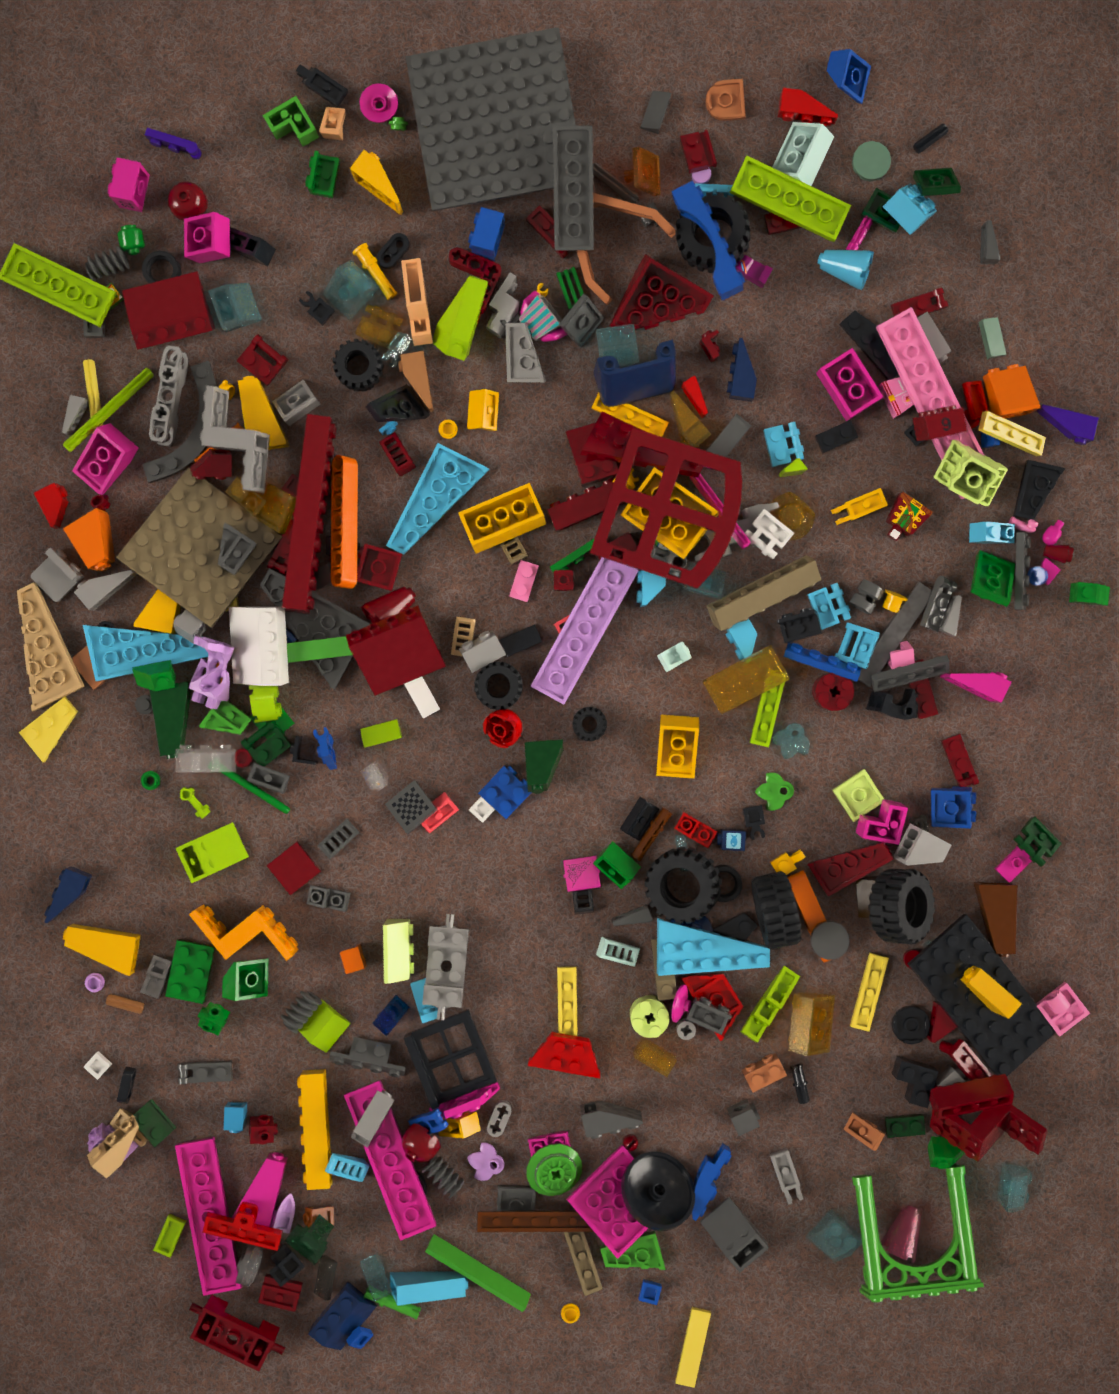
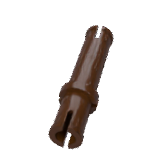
M662 807L655 820L650 822L651 826L631 853L635 859L642 861L659 833L664 831L663 827L673 815L664 807Z

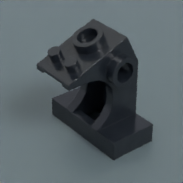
M905 688L902 700L894 704L892 702L893 695L871 691L866 709L902 720L917 718L918 704L916 698H918V694L915 693L914 689Z

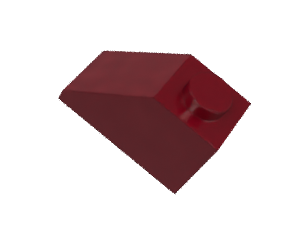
M933 1001L930 1017L931 1026L927 1039L932 1043H936L956 1029L957 1026L938 1002Z

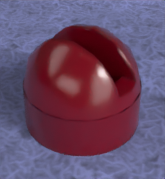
M629 1134L624 1137L623 1146L626 1150L634 1151L638 1147V1139L635 1135ZM633 1140L635 1141L630 1147H627Z

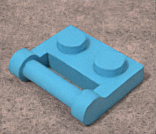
M847 622L845 627L847 630L835 657L846 663H855L858 667L867 670L880 633ZM858 632L851 655L847 657L845 654L853 633Z

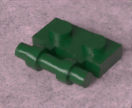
M1035 816L1030 818L1021 829L1025 838L1023 839L1019 834L1013 838L1018 844V848L1021 851L1024 850L1030 856L1029 859L1033 863L1036 862L1040 867L1046 863L1042 858L1043 854L1047 858L1052 857L1062 844ZM1031 842L1038 848L1036 851L1030 846Z

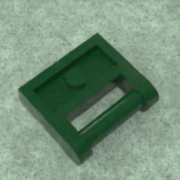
M274 720L266 721V725L249 738H244L241 741L242 746L248 750L257 764L262 766L268 765L289 749L292 744ZM270 730L275 733L259 747L255 748L253 746L257 740Z

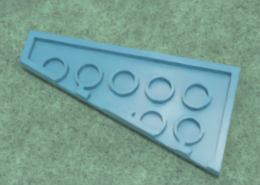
M437 443L386 546L404 555L490 469ZM446 459H454L460 465V472L454 478H447L441 472V464ZM452 465L447 467L448 472H452L454 470V467Z
M83 625L96 682L133 674L132 667L167 660H171L172 665L209 656L205 648L193 644L177 634Z

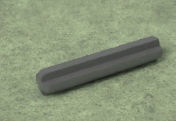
M593 163V175L628 202L634 204L639 198L637 193L598 163Z

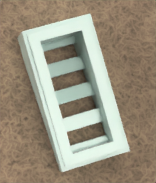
M601 937L596 955L603 959L635 967L640 948ZM614 946H617L615 955L612 956ZM622 948H625L622 958H619ZM629 950H632L630 960H626Z

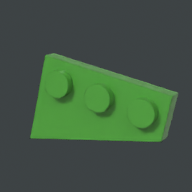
M655 1231L642 1234L618 1259L606 1245L600 1246L605 1267H641V1269L659 1268V1270H666Z

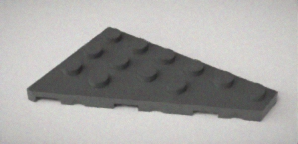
M269 568L260 586L275 606H282L286 577ZM312 592L314 609L310 610V614L285 611V621L300 642L343 637L355 630L370 625L365 620ZM349 655L312 661L318 667V670L327 680L330 687L335 690L354 656Z

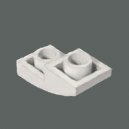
M423 677L404 684L423 718L440 710Z

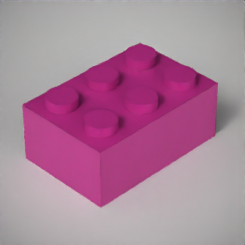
M853 348L824 365L816 372L846 421L883 398V395Z

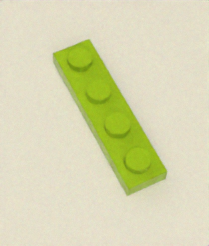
M767 669L749 743L769 748L787 673Z

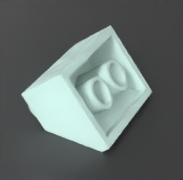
M793 122L772 168L812 186L834 136L823 124Z

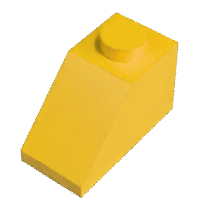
M466 1111L456 1119L447 1118L446 1121L449 1125L444 1130L438 1132V1134L443 1137L464 1139L481 1131L477 1112Z

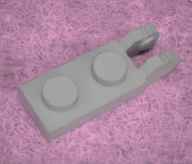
M785 1148L770 1153L773 1167L788 1205L792 1203L788 1190L795 1188L799 1201L803 1200L799 1187L801 1185L788 1149Z

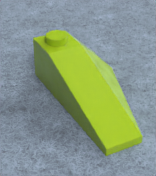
M470 275L437 323L433 344L444 354L463 361L469 355L488 281Z

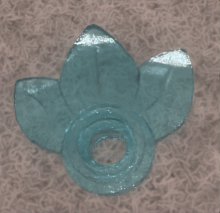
M791 723L786 729L777 731L772 739L773 744L781 745V754L784 759L792 758L797 751L807 755L810 749V742L804 735V728L798 723ZM794 730L798 731V734L795 736L792 735Z

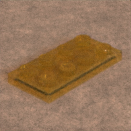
M769 645L704 679L703 684L720 713L723 714L786 682L790 678L773 647Z

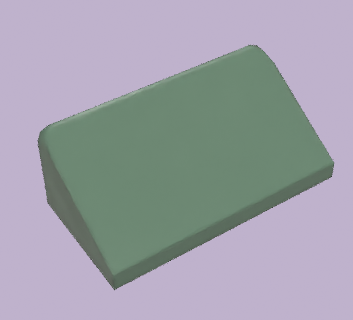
M998 317L982 319L979 322L987 360L1007 355Z

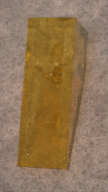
M673 390L669 397L681 439L680 443L698 448L711 436V433Z

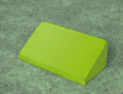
M797 458L779 473V476L801 475L808 468L800 458Z
M398 719L360 729L364 748L402 738Z

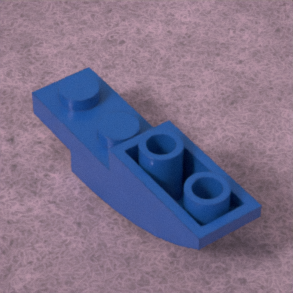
M722 1143L713 1159L707 1155L705 1156L697 1171L693 1183L695 1188V1204L691 1213L695 1221L699 1216L702 1217L704 1215L709 1200L712 1201L715 1198L717 1188L713 1180L716 1181L721 1174L720 1169L731 1159L730 1148Z

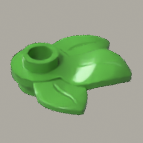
M766 773L767 783L760 785L755 792L760 798L767 800L766 809L774 811L780 809L784 805L785 800L793 796L794 787L790 782L784 781L779 774ZM781 788H786L787 794H782Z

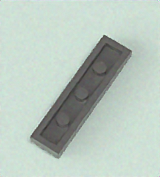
M1017 532L1015 610H1026V606H1029V594H1026V587L1030 585V576L1027 575V568L1030 567V556H1027V548L1031 547V538L1025 532Z
M945 655L897 667L892 670L878 672L871 675L872 688L874 692L949 673V659Z

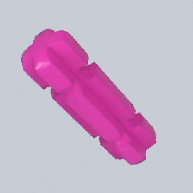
M866 217L863 218L846 250H858L873 223Z

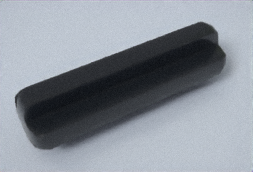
M943 123L913 145L916 153H921L946 135L949 131L947 126Z

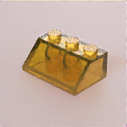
M808 992L794 994L788 1051L805 1056L830 1052L835 995Z

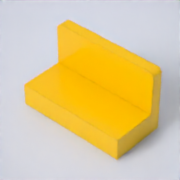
M487 389L469 392L467 429L497 431L499 392Z

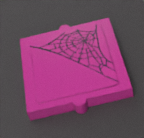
M596 856L563 860L565 871L563 877L566 878L568 892L601 887L600 870L593 864L597 859Z

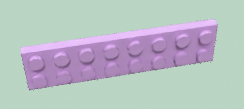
M601 557L532 682V688L563 705L565 704L638 573V569Z

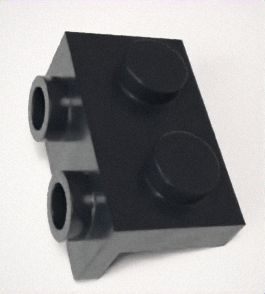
M811 608L802 609L800 614L793 615V613L784 614L781 616L782 619L777 620L781 627L785 644L823 634L818 612L811 610Z

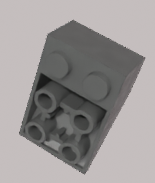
M599 1100L580 1105L586 1138L596 1139L605 1133L616 1134L621 1129H636L640 1127V1124H643L641 1111Z
M730 1197L725 1199L700 1221L739 1273L769 1249L766 1239Z

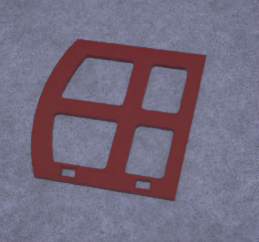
M632 428L590 554L698 589L720 562L734 533L742 497L741 462ZM640 447L668 456L662 478L654 496L626 487L637 451ZM684 461L724 473L725 495L721 517L702 513L670 501L681 465ZM621 502L649 511L638 548L634 552L607 543ZM668 516L715 533L708 549L692 570H687L651 557L664 517ZM613 549L624 552L623 559L612 556ZM670 569L682 571L680 578L668 574Z

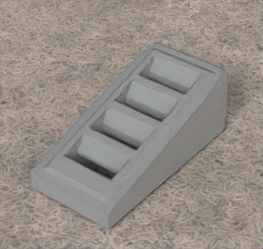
M73 395L69 396L62 433L67 436L73 435L89 405L87 399Z
M959 595L952 596L939 628L940 632L951 637L957 634L962 596Z

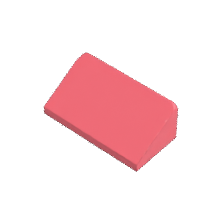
M445 792L432 801L438 810L421 823L429 834L459 810Z

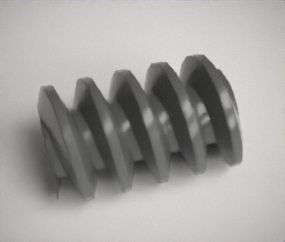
M116 246V253L111 248L109 249V255L102 251L101 258L95 253V260L87 256L85 266L91 280L95 281L96 276L99 279L103 278V273L105 276H110V270L113 274H116L118 269L121 272L125 271V266L130 269L128 259L119 246Z
M301 991L300 994L303 998L296 997L295 999L298 1004L291 1003L290 1005L293 1010L286 1009L285 1011L288 1016L281 1015L285 1026L295 1034L299 1032L298 1029H302L303 1023L308 1021V1017L313 1015V1011L318 1009L317 1005L322 1004L320 998L312 992L307 991L306 993Z
M442 1156L434 1157L425 1165L422 1172L429 1171L427 1178L434 1176L435 1178L432 1183L435 1184L439 1181L438 1190L444 1187L443 1195L450 1193L448 1198L450 1199L461 1189L464 1180L462 1178L458 1179V1173L453 1174L454 1169L452 1167L448 1168V1162L442 1163Z

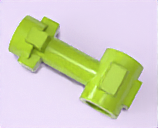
M183 787L180 790V798L182 801L188 800L197 810L195 813L197 817L203 819L211 812L207 804L203 806L194 796L195 790L192 787Z

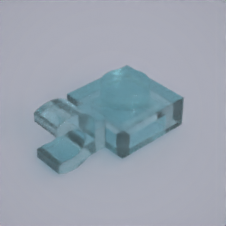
M398 332L387 347L389 350L383 355L382 359L388 361L391 357L392 361L389 365L395 367L399 362L398 354H402L408 349L412 338L408 334Z

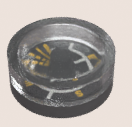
M249 1244L245 1255H241L236 1270H239L236 1283L247 1287L251 1286L261 1266L264 1248Z

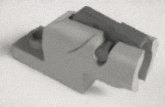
M509 273L489 304L490 310L495 313L491 314L486 329L498 338L506 335L505 323H517L519 321V301L509 295V293L513 294L518 286L516 283L517 276Z

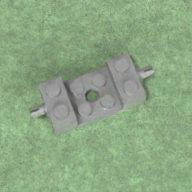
M446 914V925L441 927L430 926L429 949L422 1005L437 1007V1020H440V1016L441 1020H445V1009L449 1007L461 1008L463 1001L469 929L453 926L454 914H451V918L450 914ZM445 960L450 961L452 964V968L448 972L441 969V963Z

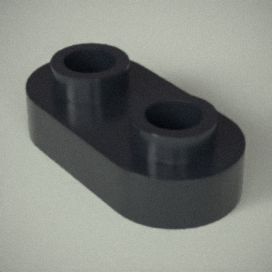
M402 233L394 234L378 252L377 260L382 268H393L408 251L409 240L406 235ZM402 242L403 246L399 248L396 244ZM385 257H390V262H385Z

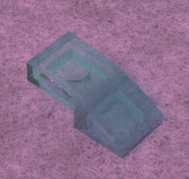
M378 1254L360 1261L374 1302L392 1294V1289Z

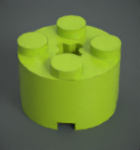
M249 685V690L253 689L252 695H250L253 717L257 716L254 722L278 720L282 714L281 703H277L276 697L279 695L278 686Z

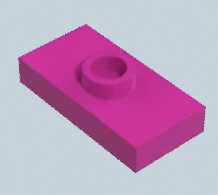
M1017 846L995 870L1010 883L1031 862L1030 856L1024 850L1021 851Z

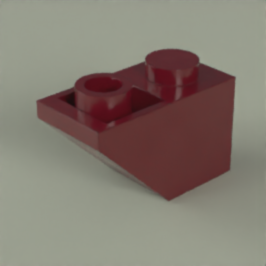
M209 449L190 467L192 477L196 479L215 477V479L219 480L232 477L231 451Z

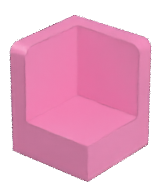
M908 641L900 642L901 650L890 652V659L887 662L891 669L915 663L914 650Z

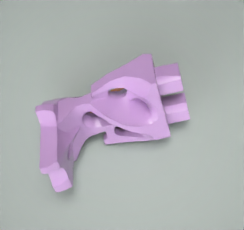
M195 636L194 644L205 648L209 656L207 662L205 659H200L190 681L189 689L194 690L191 700L204 704L205 698L208 696L205 706L218 710L221 701L227 702L229 700L230 678L229 672L226 670L235 647L207 637ZM204 668H206V674H205V675H203V670H204Z

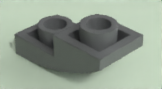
M310 885L306 904L346 912L351 893Z

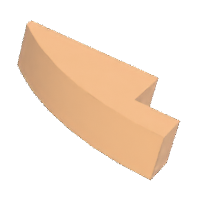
M421 259L403 260L401 263L413 344L414 346L432 344V331Z

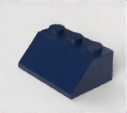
M347 1282L312 1324L308 1335L323 1347L341 1350L347 1343L346 1339L351 1335L352 1331L365 1322L377 1305L373 1301L363 1298L364 1294Z

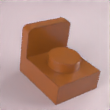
M334 1206L305 1207L303 1221L306 1227L313 1230L334 1226Z

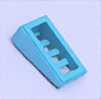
M332 1153L325 1172L363 1182L369 1169V1164L363 1158Z

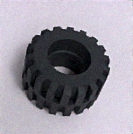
M354 339V342L348 340L346 345L341 344L339 346L340 350L335 351L336 357L333 358V369L340 382L348 389H353L354 391H367L366 388L370 387L371 389L374 387V383L378 384L380 381L379 377L383 375L382 369H384L383 360L374 345L367 343L363 339L362 341ZM359 355L367 357L369 367L366 372L361 375L349 373L347 367L353 357Z
M489 663L481 668L476 675L474 690L477 698L484 706L490 709L501 710L509 708L519 700L522 694V678L519 672L508 663ZM496 674L504 675L510 682V690L503 697L491 695L487 688L489 679Z

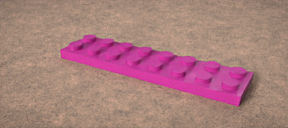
M381 1080L344 1095L355 1126L359 1123L376 1092L385 1091ZM390 1108L368 1148L364 1146V1149L401 1241L436 1227L437 1223L414 1164L405 1156L406 1153L402 1147L403 1136L392 1108Z
M209 1137L177 1143L175 1145L203 1296L241 1289L242 1284L236 1283L239 1270H236L238 1260L234 1240L202 1233L208 1212L229 1217L215 1138Z

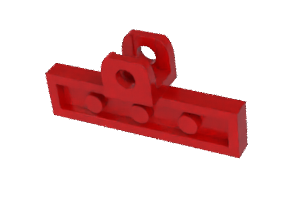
M242 1202L235 1218L208 1212L202 1233L278 1251L283 1230L255 1224L258 1206ZM249 1208L252 1212L247 1213L245 1209Z

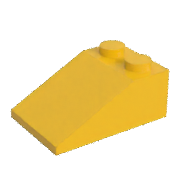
M363 150L350 168L354 180L401 215L403 211L400 201L379 161L380 158L373 152L368 153Z
M661 715L656 776L695 778L699 717Z

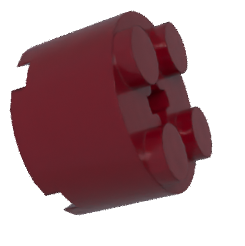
M825 673L817 678L813 684V698L822 709L829 711L845 709L854 697L853 682L850 679L833 673ZM834 688L837 692L832 695L829 690Z

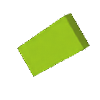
M169 1214L153 1251L171 1258L187 1221Z

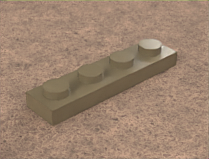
M563 1232L584 1296L602 1290L603 1288L584 1232Z

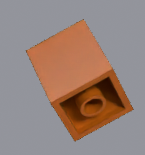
M1018 364L1007 366L1006 370L1001 371L1000 368L988 370V373L983 376L989 412L1008 419L1028 415L1040 408L1026 366L1019 367Z
M95 508L63 528L88 569L104 572L112 567L111 563L115 562L110 518L106 511Z

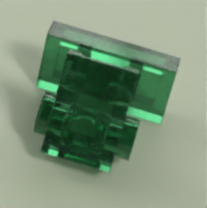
M319 1214L310 1227L306 1225L303 1228L297 1224L285 1242L315 1265L328 1248L326 1247L328 1243L326 1238L334 1226Z

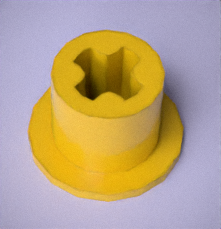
M885 590L887 596L882 607L898 613L903 601H908V598L896 592Z

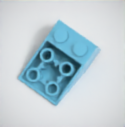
M911 183L899 189L883 206L910 235L937 211L934 208L936 206L930 198L926 199L924 196H921L917 185H912Z

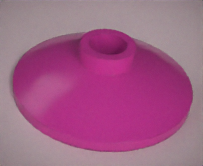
M372 84L360 96L361 112L372 122H386L397 112V95L392 88L385 84ZM382 103L383 107L379 109L376 105Z
M684 984L679 987L672 1006L671 1017L675 1023L682 1018L685 1011L689 1012L691 1008V1001L688 1000V989Z

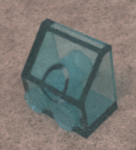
M350 260L337 267L323 295L349 320H352L372 299L379 286Z
M1002 1162L997 1201L1008 1213L1024 1210L1025 1204L1029 1200L1028 1185L1032 1181L1031 1171L1024 1165Z
M832 1209L806 1235V1238L834 1263L851 1256L862 1244L860 1234Z

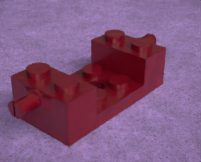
M212 1294L203 1307L192 1302L189 1311L199 1316L198 1322L190 1336L191 1339L257 1371H260L271 1350L281 1355L283 1354L286 1347L275 1343L280 1327L263 1320L258 1329L227 1314L224 1311L229 1302ZM229 1335H234L237 1340L230 1339Z

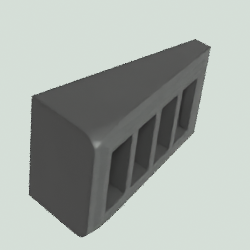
M987 220L981 226L980 263L996 264L1000 261V254L992 221Z
M346 819L317 846L331 859L360 832ZM344 826H346L352 833L351 836H349L347 832L343 829ZM338 831L346 838L345 841L337 834ZM332 837L341 844L339 847L333 842ZM326 842L334 849L333 852L325 845Z
M647 905L612 918L614 926L653 921Z

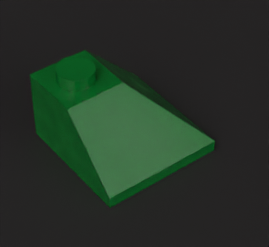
M269 958L234 962L223 977L222 998L240 1001L267 997Z

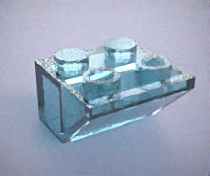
M249 283L226 284L208 290L220 326L225 332L262 320Z
M634 324L596 329L599 358L612 356L617 359L619 366L639 363Z

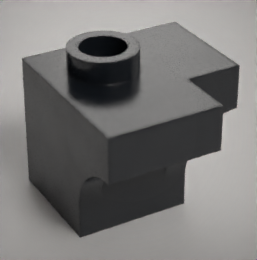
M284 1244L270 1257L275 1266L269 1271V1274L282 1287L305 1266L294 1252Z

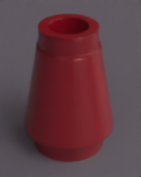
M1045 545L1043 556L1064 564L1066 562L1070 563L1074 548L1069 547V545Z

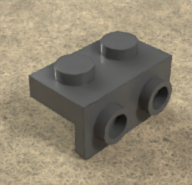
M702 996L700 999L695 997L686 1019L722 1035L728 1020L732 1018L731 1013L728 1012L729 1008L720 1004L717 1007L711 1004V1000Z

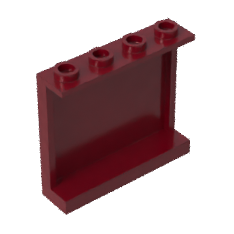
M418 605L346 635L348 646L374 696L446 667L442 654L435 644Z

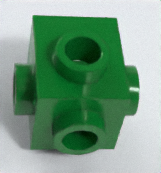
M209 1002L206 1008L202 1007L198 1014L200 1018L198 1026L206 1032L219 1036L229 1018L230 1011L224 1009L219 1004Z

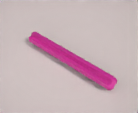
M701 474L698 478L689 476L707 503L716 509L719 514L718 517H721L723 503ZM736 523L732 537L740 548L745 549L751 542Z

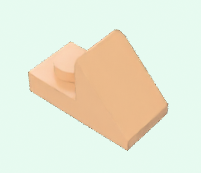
M326 107L320 126V134L323 138L343 140L345 109Z

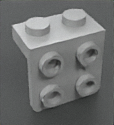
M50 547L45 552L48 558L31 574V578L53 601L59 602L84 576L80 573L81 569L75 563H71L61 549Z

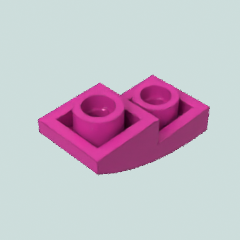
M568 1131L545 1134L528 1139L531 1157L539 1149L550 1144H563L571 1147Z

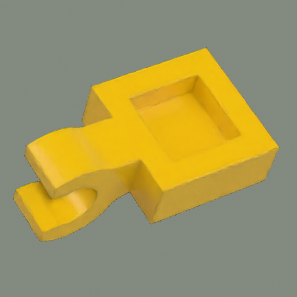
M800 849L790 856L784 852L770 861L776 872L781 871L788 875L797 869L794 863L804 859L805 855Z

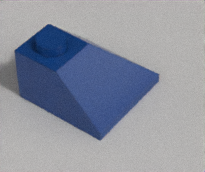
M851 49L832 51L828 61L827 72L838 88L856 102L863 103L871 65Z

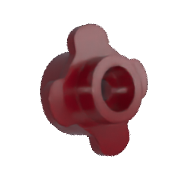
M98 494L91 499L90 504L94 509L98 508L105 511L110 507L108 495Z

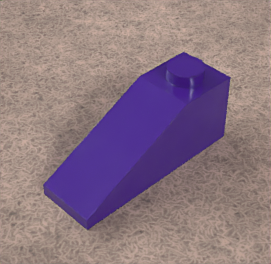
M1044 404L1040 405V408L1036 410L1068 439L1074 440V443L1086 445V443L1094 440L1098 417Z

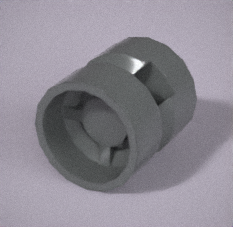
M863 579L857 588L859 592L854 593L849 603L861 612L871 615L876 607L875 601H879L885 591L876 584Z

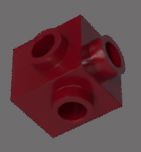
M273 1115L250 1116V1144L264 1145L274 1143V1135L278 1133V1125L274 1123Z

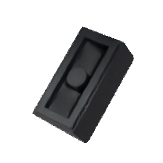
M534 624L502 638L500 641L507 657L541 643L542 639Z
M639 797L620 829L640 841L659 808Z

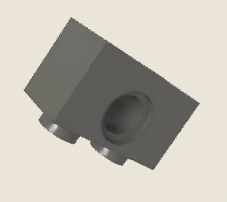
M748 1099L727 1108L739 1136L760 1127L757 1120L761 1118L754 1103L749 1104Z

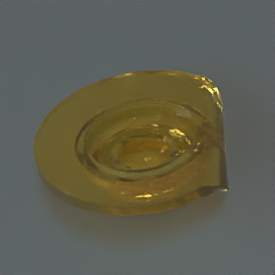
M786 492L771 502H778L779 508L769 513L794 532L789 540L800 539L811 530L816 515L797 495L792 492Z

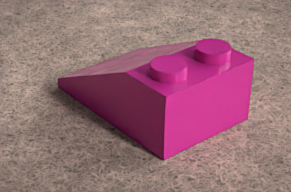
M111 423L96 427L72 471L94 491L103 495L131 463L139 448Z
M1000 672L940 675V678L993 703H1002L1012 683L1007 680L1006 675Z

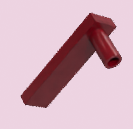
M958 1039L955 1044L947 1041L940 1043V1051L948 1054L970 1081L975 1078L982 1079L992 1076L964 1040Z

